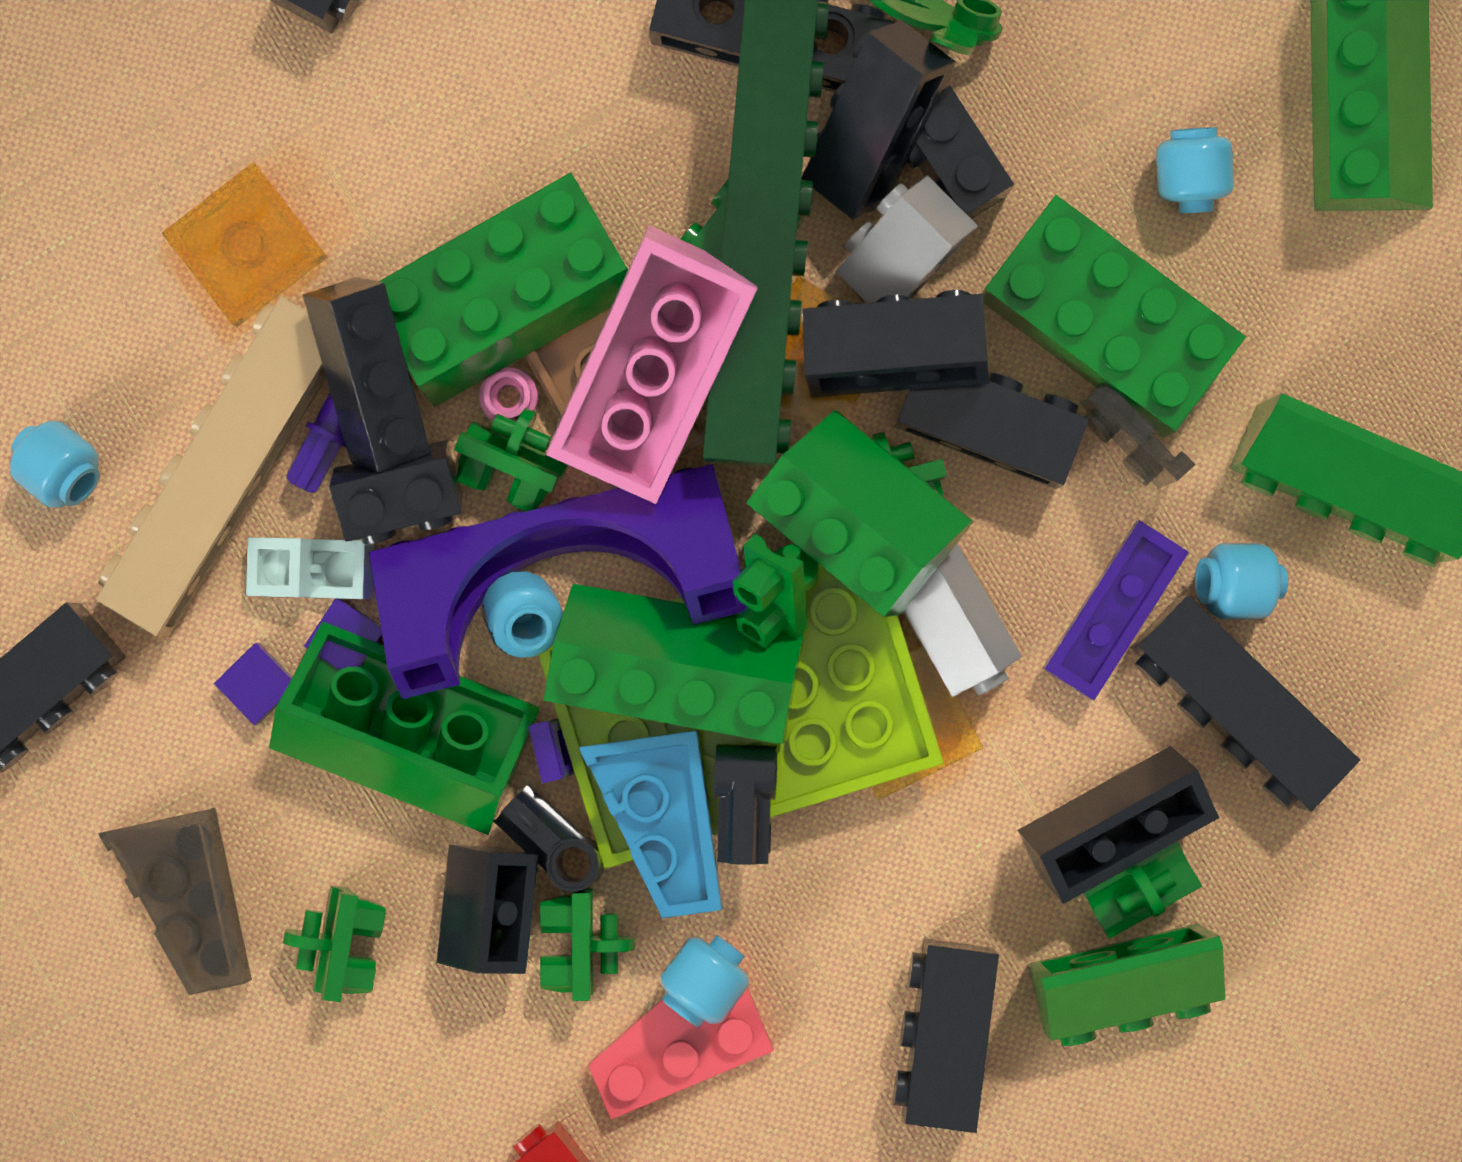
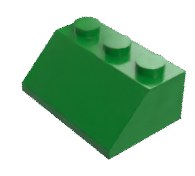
M833 410L780 457L746 502V504L883 617L897 616L903 613L974 522L837 410Z
M1193 924L1028 963L1043 1031L1051 1041L1060 1039L1062 1046H1074L1096 1039V1030L1117 1025L1121 1033L1143 1030L1154 1025L1152 1017L1175 1012L1177 1019L1202 1016L1211 1012L1210 1003L1226 1000L1221 938L1200 924Z

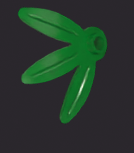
M869 0L879 9L906 24L923 30L935 31L929 39L930 42L962 55H971L976 46H982L986 41L997 40L1002 32V25L999 23L1002 11L995 3L989 0H957L955 7L944 0Z

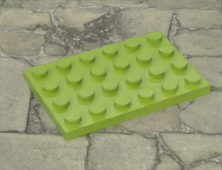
M819 564L818 580L812 588L805 592L807 629L803 639L786 740L783 744L553 703L604 869L633 861V858L614 816L611 815L602 797L604 795L578 747L698 730L713 835L718 834L719 798H715L714 767L717 744L777 746L776 798L771 800V817L944 764L898 616L883 617ZM681 597L670 600L673 602L684 603ZM553 645L546 652L539 654L546 681Z

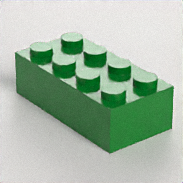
M572 172L378 282L385 284L407 368L419 389L435 408L611 308L628 268Z
M1056 194L982 292L985 305L1163 438L1176 432L1246 338L1244 334Z

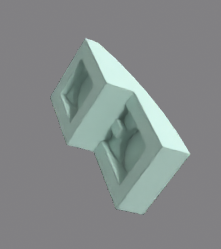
M248 537L246 596L373 599V575L369 552L374 551L375 543L363 544L362 540L345 542V540Z

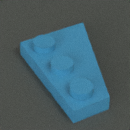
M699 731L578 747L604 795L602 797L611 815L614 816L631 850L630 854L661 917L667 918L722 910L723 902Z

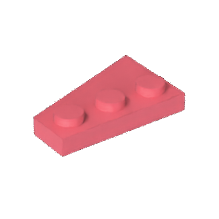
M747 988L721 1023L712 1024L704 1021L700 1028L680 1016L661 999L589 1061L588 1067L612 1120L773 1052L774 1047L751 992Z

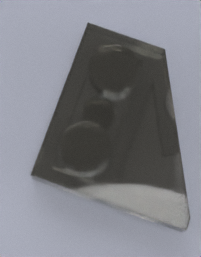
M1107 382L1102 383L1080 403L1088 412L1083 416L1089 419L1087 426L1103 442L1107 443L1111 438L1127 455L1122 460L1124 466L1142 485L1147 486L1152 482L1157 489L1178 481L1196 465L1182 451L1174 457L1155 436L1158 433L1157 428L1141 413L1136 411Z

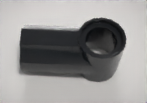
M717 744L714 767L715 798H719L717 862L737 865L769 864L772 825L770 823L771 800L776 798L777 746Z
M530 784L509 802L494 821L526 853L537 854L538 864L548 873V877L553 884L564 891L576 892L584 890L597 882L605 871L596 841L586 837ZM570 847L584 850L590 858V872L584 879H573L563 869V855Z

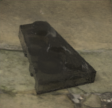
M216 807L98 833L107 851L113 850L125 871L127 878L124 881L134 899L140 898L156 926L154 934L188 995L241 985L252 980Z

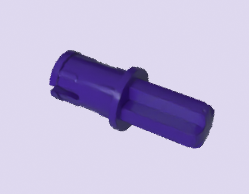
M329 393L314 423L307 421L305 427L310 430L286 474V479L291 484L310 493H315L320 488L341 446L346 448L331 393Z

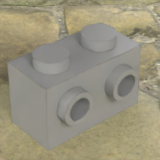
M928 175L909 190L901 183L878 205L877 210L883 217L877 224L873 226L870 222H867L845 244L844 247L851 254L836 272L867 303H874L879 298L888 295H903L913 299L978 225Z

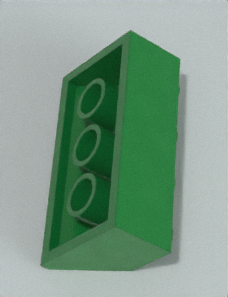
M1310 0L1314 211L1431 210L1433 208L1429 0Z
M1283 393L1256 405L1229 468L1243 475L1241 484L1268 496H1274L1275 491L1279 490L1297 498L1295 507L1311 516L1328 520L1331 513L1350 521L1351 524L1348 530L1366 540L1382 543L1384 537L1405 545L1402 554L1424 565L1436 567L1438 560L1447 562L1461 558L1462 471Z
M572 584L554 639L543 701L783 744L786 740L805 631L797 640L781 631L764 648L739 633L736 618L740 613L693 625L684 603Z
M322 621L275 708L269 748L489 835L530 736L528 726L535 724L540 707L460 676V685L402 699L388 670L384 645ZM327 641L367 656L361 667H346L341 670L321 658Z

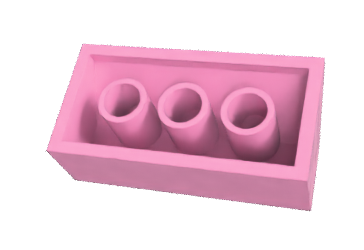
M648 225L554 432L546 455L656 504L757 291V286L706 251Z

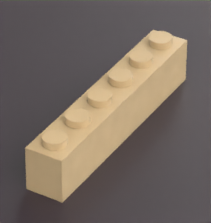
M283 296L279 297L275 306L268 303L258 314L251 329V333L256 337L244 356L240 353L236 354L227 365L221 377V384L225 385V388L214 406L208 403L200 410L190 429V433L195 436L183 456L176 454L169 461L159 481L164 486L153 506L149 504L144 505L135 516L129 528V534L134 536L122 557L116 554L109 560L99 577L98 584L103 588L96 600L157 637L171 636L326 380L307 311Z

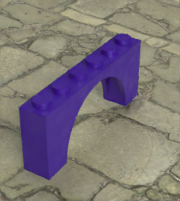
M713 464L698 468H685L669 475L656 504L618 487L585 497L568 498L558 504L526 512H513L503 518L468 527H454L447 532L413 541H399L389 547L370 551L369 556L387 667L402 699L460 685L459 662L462 643L467 628L481 606L488 587L499 577L511 572H518L531 564L553 556L585 551L604 552L640 562L657 572L676 590L689 612L693 625L743 612L747 606L742 604L734 595L733 580L741 573V568Z

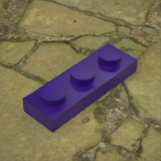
M1136 521L1042 669L1094 701L1189 551L1142 521Z

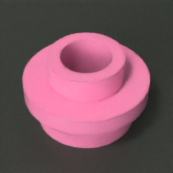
M505 367L484 379L479 391V401L483 412L490 420L494 421L496 415L500 414L517 422L524 408L535 411L538 403V391L534 381L527 373L517 368ZM506 387H514L520 393L519 402L511 408L501 406L498 399L500 392Z

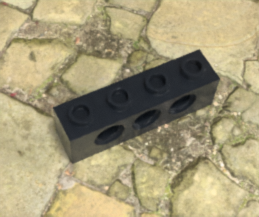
M657 0L649 28L651 44L739 67L745 0ZM818 0V2H826V3H828V1H829V0ZM720 1L730 6L733 14L724 23L712 24L702 17L701 11L708 3ZM829 4L827 31H834L840 34L845 40L846 46L838 53L826 54L820 51L814 44L812 61L824 62L822 89L835 92L847 80L855 62L852 57L854 48L863 35L872 29L877 30L894 24L895 21L884 19L885 13L868 5L853 4L851 10Z

